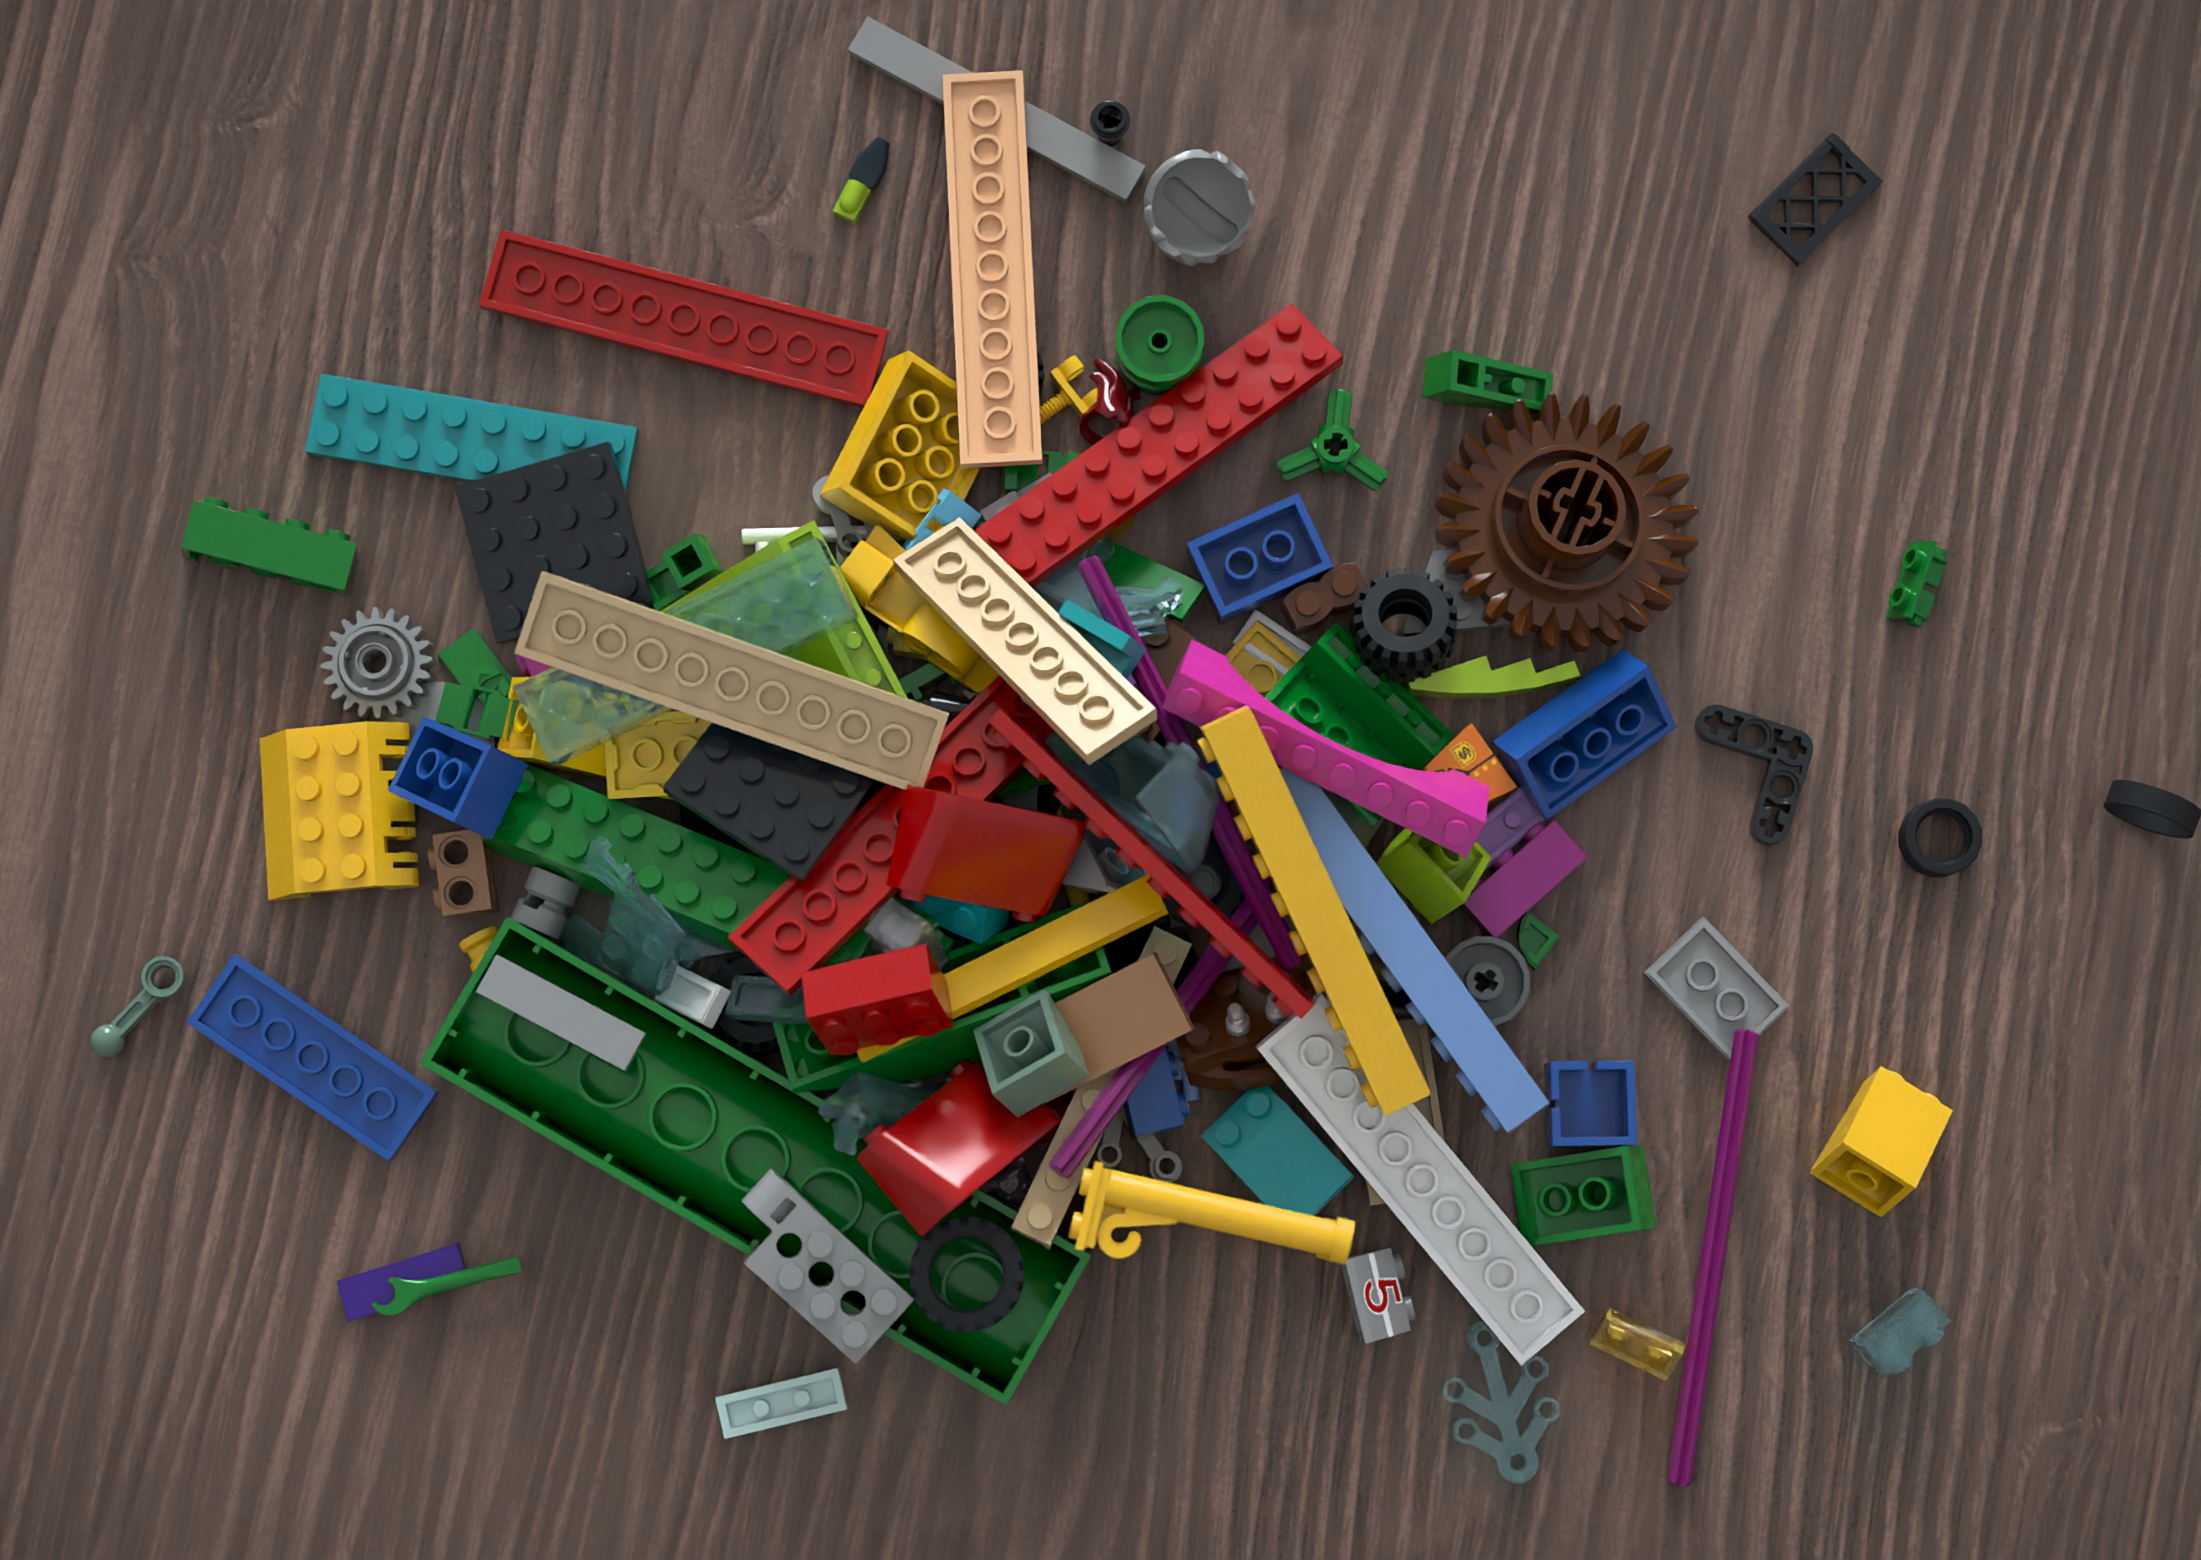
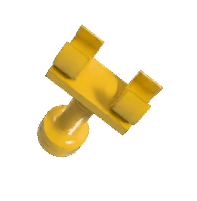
M1076 355L1071 356L1058 368L1050 371V379L1060 392L1053 396L1052 399H1049L1046 404L1044 403L1042 404L1043 406H1040L1041 424L1056 415L1060 410H1063V407H1067L1066 405H1071L1081 418L1097 401L1098 387L1080 399L1069 384V382L1077 378L1084 371V365Z

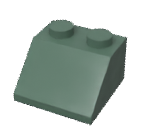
M1045 989L973 1030L992 1095L1016 1117L1022 1116L1090 1077L1078 1041Z

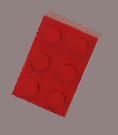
M926 944L801 973L806 1019L830 1056L835 1054L850 1055L857 1052L858 1049L874 1045L889 1046L897 1043L900 1039L917 1035L932 1036L943 1029L953 1027L948 984Z

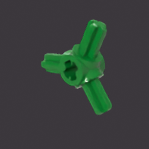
M1342 389L1330 390L1328 393L1325 425L1319 426L1318 436L1309 440L1310 447L1277 461L1279 474L1285 482H1290L1319 469L1322 474L1328 471H1335L1340 476L1345 471L1375 492L1382 487L1388 477L1387 471L1359 452L1362 446L1354 441L1355 430L1349 427L1352 404L1351 392ZM1331 442L1340 443L1339 449L1344 448L1340 450L1338 456L1329 455L1330 449L1325 450L1329 448Z

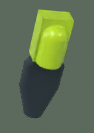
M876 137L857 156L848 174L849 180L833 209L834 215L852 224H856L871 195V191L878 187L886 171L889 142Z

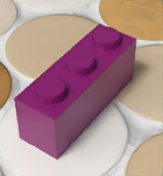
M1555 820L1547 827L1541 822L1522 837L1527 845L1516 855L1509 849L1492 864L1496 872L1486 881L1480 877L1466 902L1459 906L1485 936L1499 937L1587 858V855Z

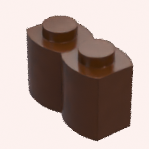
M1355 563L1341 564L1329 570L1319 582L1306 583L1292 590L1285 597L1281 612L1294 635L1307 634L1321 627L1328 620L1329 616L1342 615L1352 611L1356 600H1359L1360 591L1364 586L1368 587Z

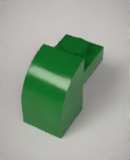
M693 533L660 553L664 561L647 570L654 600L651 602L656 611H661L724 572L704 535Z

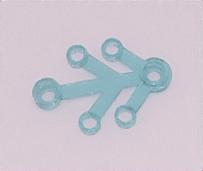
M1477 1321L1469 1326L1465 1338L1468 1347L1480 1356L1492 1402L1470 1390L1467 1384L1458 1377L1446 1379L1441 1390L1444 1398L1449 1402L1461 1403L1497 1424L1503 1443L1480 1432L1478 1425L1469 1418H1462L1456 1421L1453 1426V1435L1460 1443L1472 1444L1496 1458L1497 1469L1506 1480L1513 1483H1523L1531 1479L1538 1469V1456L1534 1450L1547 1425L1554 1422L1560 1415V1406L1555 1399L1551 1397L1539 1398L1534 1404L1533 1410L1535 1415L1521 1438L1519 1437L1515 1421L1537 1382L1547 1377L1549 1365L1540 1356L1534 1355L1527 1359L1522 1365L1523 1373L1508 1397L1496 1353L1500 1340L1484 1321ZM1482 1330L1489 1331L1492 1337L1490 1344L1487 1346H1480L1476 1340L1477 1334ZM1538 1360L1543 1365V1371L1539 1376L1533 1377L1528 1371V1366L1532 1361ZM1452 1382H1458L1462 1386V1394L1457 1398H1451L1447 1393V1388ZM1544 1402H1551L1554 1406V1413L1548 1418L1542 1417L1539 1411L1541 1404ZM1464 1423L1471 1424L1474 1430L1473 1435L1469 1439H1462L1458 1434L1459 1427ZM1515 1454H1522L1525 1458V1465L1519 1470L1513 1469L1510 1465L1511 1457Z

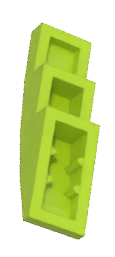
M1483 656L1431 673V676L1425 679L1422 677L1416 678L1415 682H1408L1405 688L1413 696L1441 699H1494L1535 693L1573 683L1580 677L1575 660L1536 673L1531 658L1491 670L1487 656Z

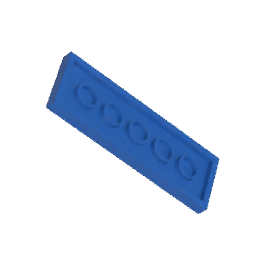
M237 954L232 956L186 1022L388 1161H393L440 1093Z

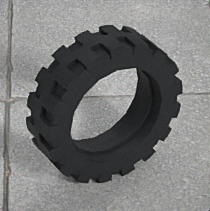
M958 1217L936 1225L920 1240L910 1263V1286L917 1305L930 1320L952 1331L975 1332L987 1329L1000 1322L1015 1307L1024 1286V1262L1018 1245L1003 1228L983 1218ZM967 1237L982 1240L991 1246L1001 1260L1004 1274L1001 1289L993 1301L982 1308L969 1311L953 1308L942 1301L933 1287L931 1276L934 1259L942 1247L953 1240Z

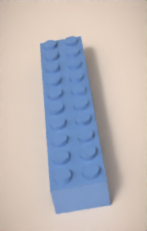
M1285 768L1280 769L1279 771L1350 922H1355L1362 931L1357 937L1363 949L1372 960L1378 955L1386 965L1380 971L1396 994L1404 989L1412 1000L1405 1007L1421 1028L1427 1024L1430 1025L1437 1035L1430 1041L1444 1061L1448 1062L1453 1058L1462 1071L1455 1076L1471 1097L1476 1093L1480 1094L1487 1104L1486 1107L1481 1109V1112L1494 1130L1497 1132L1503 1127L1508 1134L1546 1108L1550 1104L1320 786Z

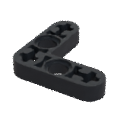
M1715 704L1707 706L1695 719L1694 727L1696 734L1701 740L1768 762L1749 829L1755 841L1762 845L1770 846L1779 843L1787 836L1792 824L1813 754L1811 738L1801 730L1729 707ZM1714 714L1720 716L1719 723L1729 727L1734 725V719L1739 720L1740 724L1734 732V742L1728 740L1732 733L1731 731L1719 729L1715 734H1711L1709 732L1710 726L1704 723V719H1710ZM1753 725L1761 728L1765 736L1762 746L1754 748L1744 742L1743 731L1747 726ZM1774 732L1779 733L1776 742L1788 744L1793 739L1798 740L1797 747L1803 750V754H1798L1793 759L1788 758L1789 751L1778 746L1773 748V754L1768 753L1767 750L1773 742ZM1782 776L1791 782L1792 793L1788 798L1779 799L1773 795L1770 789L1773 778ZM1765 801L1773 806L1787 807L1786 813L1782 810L1776 812L1774 824L1780 827V831L1773 832L1769 837L1764 835L1765 828L1759 826L1760 821H1765L1770 817L1773 808L1764 807Z

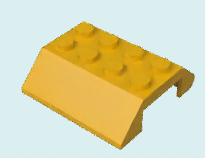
M366 721L285 729L259 738L269 901L311 897L312 893L376 887L394 890L420 886L418 868H393V865L418 863V854L410 851L388 853L387 840L397 839L398 841H406L417 837L416 828L391 827V824L415 823V803L387 791L397 770L383 771V758H392L394 760L404 758L409 746L386 745V743L410 742V723Z

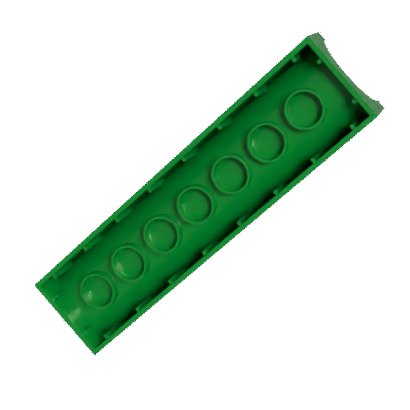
M506 917L422 1058L421 1065L749 1256L772 1230L751 1212L741 1200L771 1168L913 1298L915 1297L910 1286V1263L918 1243L924 1236L921 1237L856 1158L868 1146L863 1139L876 1128L812 1091L794 1093L788 1077L745 1052L736 1049L719 1037L529 927ZM496 954L646 1033L647 1035L627 1072L478 994L476 990ZM978 1189L954 1211L940 1220L938 1224L952 1218L978 1217L995 1223L1012 1237L1018 1245L1025 1269L1024 1286L1015 1307L1000 1322L987 1329L975 1332H959L948 1330L930 1320L917 1305L914 1298L910 1305L884 1332V1335L1007 1405L1091 1258L1092 1253L1085 1249L1084 1251L1075 1249V1243L1057 1233L1048 1248L1010 1230L1019 1211L985 1191ZM785 1233L777 1241V1250L784 1256H795L802 1247V1241L794 1233ZM969 1237L953 1240L942 1247L934 1259L931 1272L933 1287L941 1300L953 1308L965 1311L982 1308L993 1301L1001 1289L1004 1275L1001 1260L995 1250L982 1240ZM826 1262L813 1264L808 1272L809 1279L816 1285L829 1283L834 1275L832 1266ZM848 1291L842 1296L840 1306L846 1313L856 1314L864 1308L865 1297L859 1291Z

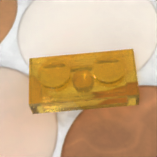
M1608 1307L1592 1333L1589 1344L1665 1381L1683 1355L1685 1347L1684 1342Z

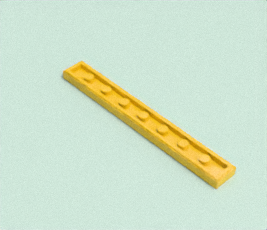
M1147 874L944 974L948 984L952 1019L1169 914L1161 896L1146 882L1150 875ZM917 1036L900 1039L897 1043L889 1046L874 1045L858 1049L857 1054L863 1063Z

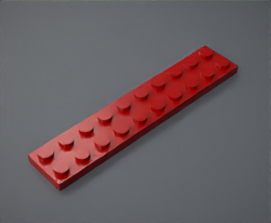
M502 229L500 230L478 304L483 310L864 408L874 389L889 336V331L885 328Z
M1291 303L1133 416L1127 426L1123 424L975 529L974 532L1023 580L1034 588L1343 365V355Z
M999 675L944 728L924 788L990 802L1025 768L1022 762L1026 757L1019 750L1016 752L1013 750L1008 751L991 735L995 728L988 720L998 709L1014 713L1046 745H1049L1059 734L1033 708L1022 702V697ZM886 784L849 820L803 884L790 876L728 936L730 942L789 997L802 986V972L819 969L900 890L886 885L906 790Z
M998 709L988 720L995 728L991 735L1008 751L1013 750L1014 752L1019 750L1026 757L1022 762L1023 766L1038 780L1041 781L1043 779L1047 781L1049 779L1058 787L1053 794L1070 810L1080 808L1088 816L1084 821L1085 825L1100 839L1103 840L1110 837L1120 847L1115 853L1132 869L1136 867L1138 869L1141 866L1150 875L1146 882L1156 893L1164 899L1172 896L1182 906L1177 912L1195 929L1203 925L1213 935L1209 942L1218 952L1226 958L1234 955L1241 961L1244 967L1240 972L1257 988L1265 984L1276 995L1271 1001L1280 1011L1289 1018L1296 1014L1302 1019L1317 1003L1312 996L1014 713Z

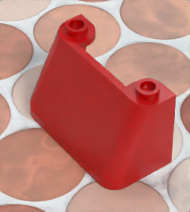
M907 784L886 885L901 889V898L925 902L926 895L1011 910L1013 911L1012 918L1036 923L1038 916H1047L1084 839L1086 825L1084 821L1056 814L1022 809Z
M966 1059L948 1074L952 1079L950 1082L889 1129L883 1123L863 1139L868 1146L856 1157L921 1237L1009 1164L1032 1149L1061 1122L1055 1112L1044 1103L1022 1116L1016 1117L992 1095L983 1062L980 1060L972 1064Z

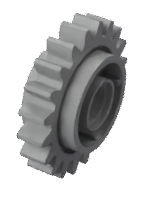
M373 607L370 619L359 610L356 611L357 624L353 625L345 619L341 620L345 633L341 635L337 632H330V636L337 642V645L335 647H323L322 650L330 655L332 660L320 664V668L333 673L323 681L324 685L329 688L338 687L332 693L331 698L337 702L346 699L343 709L352 713L358 708V716L365 720L370 717L373 710L375 718L384 721L387 709L399 718L401 717L400 705L402 703L414 710L416 705L412 695L418 694L419 696L426 697L428 694L420 684L422 681L432 682L435 679L425 671L426 667L437 664L435 659L424 655L434 648L430 641H420L426 631L420 626L412 628L414 620L408 615H405L399 621V613L391 608L385 618L379 608ZM385 655L387 660L385 668L379 673H372V661L377 656Z

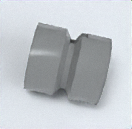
M533 866L524 885L527 896L518 898L510 919L559 940L568 920L564 911L567 908H573L582 887L572 881Z

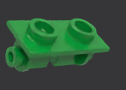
M1938 542L1910 543L1908 550L1902 558V569L1896 587L1892 590L1889 597L1890 605L1885 617L1886 619H1906L1905 623L1915 628H1921L1922 623L1928 621L1935 594L1924 590L1925 584L1933 588L1939 586L1948 561L1945 558L1946 551L1936 547Z

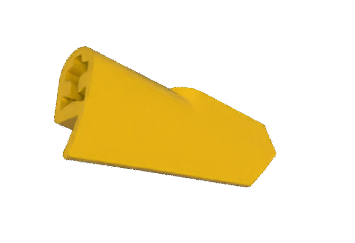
M876 525L865 542L861 540L840 567L857 603L899 632L901 640L913 651L975 693H981L999 674L895 570L893 559L904 553L905 550L881 526Z

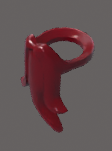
M1098 358L1094 360V364L1099 372H1094L1089 376L1098 387L1097 401L1082 415L1079 422L1080 434L1084 440L1092 445L1107 436L1096 434L1089 428V420L1094 415L1100 413L1109 419H1118L1120 421L1119 426L1122 424L1127 426L1133 417L1134 400H1139L1141 397V393L1136 388H1131L1127 392L1122 376L1111 365Z

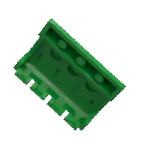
M1337 622L1264 696V698L1280 710L1318 734L1368 757L1409 769L1422 770L1454 736L1399 681L1388 680V674L1385 672L1380 677L1372 673V664L1365 667L1360 660L1361 652L1356 653L1354 638ZM1342 797L1372 827L1382 818V816Z

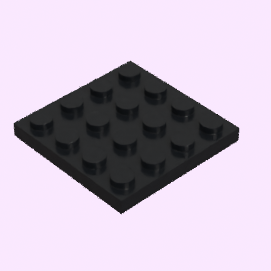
M605 442L454 486L497 644L519 639L540 574L543 571L636 604H643L654 600L612 443Z
M711 723L665 783L663 791L803 884L875 787L878 780Z

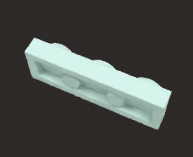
M839 1367L715 1397L724 1439L848 1409Z

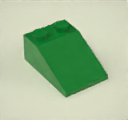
M1621 1146L1510 1164L1520 1233L1531 1246L1657 1229L1644 1146Z

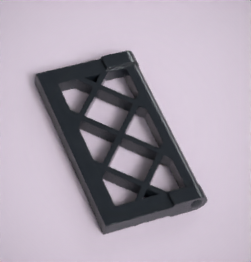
M1831 133L1807 159L1748 215V219L1798 266L1883 181L1850 150L1848 145L1836 134ZM1829 151L1839 159V168H1817V163ZM1804 175H1811L1812 196H1790V189ZM1818 175H1840V196H1818ZM1846 175H1856L1864 183L1853 196H1846ZM1777 202H1784V223H1774L1765 215ZM1790 202H1812V224L1790 223ZM1818 202H1839L1840 209L1825 224H1818ZM1790 230H1812V236L1799 248L1790 239Z

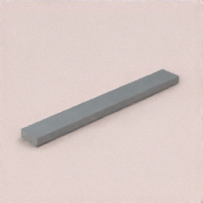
M868 16L848 48L849 55L944 105L943 75L972 73ZM1025 101L1027 151L1124 203L1128 202L1146 170L1145 165Z

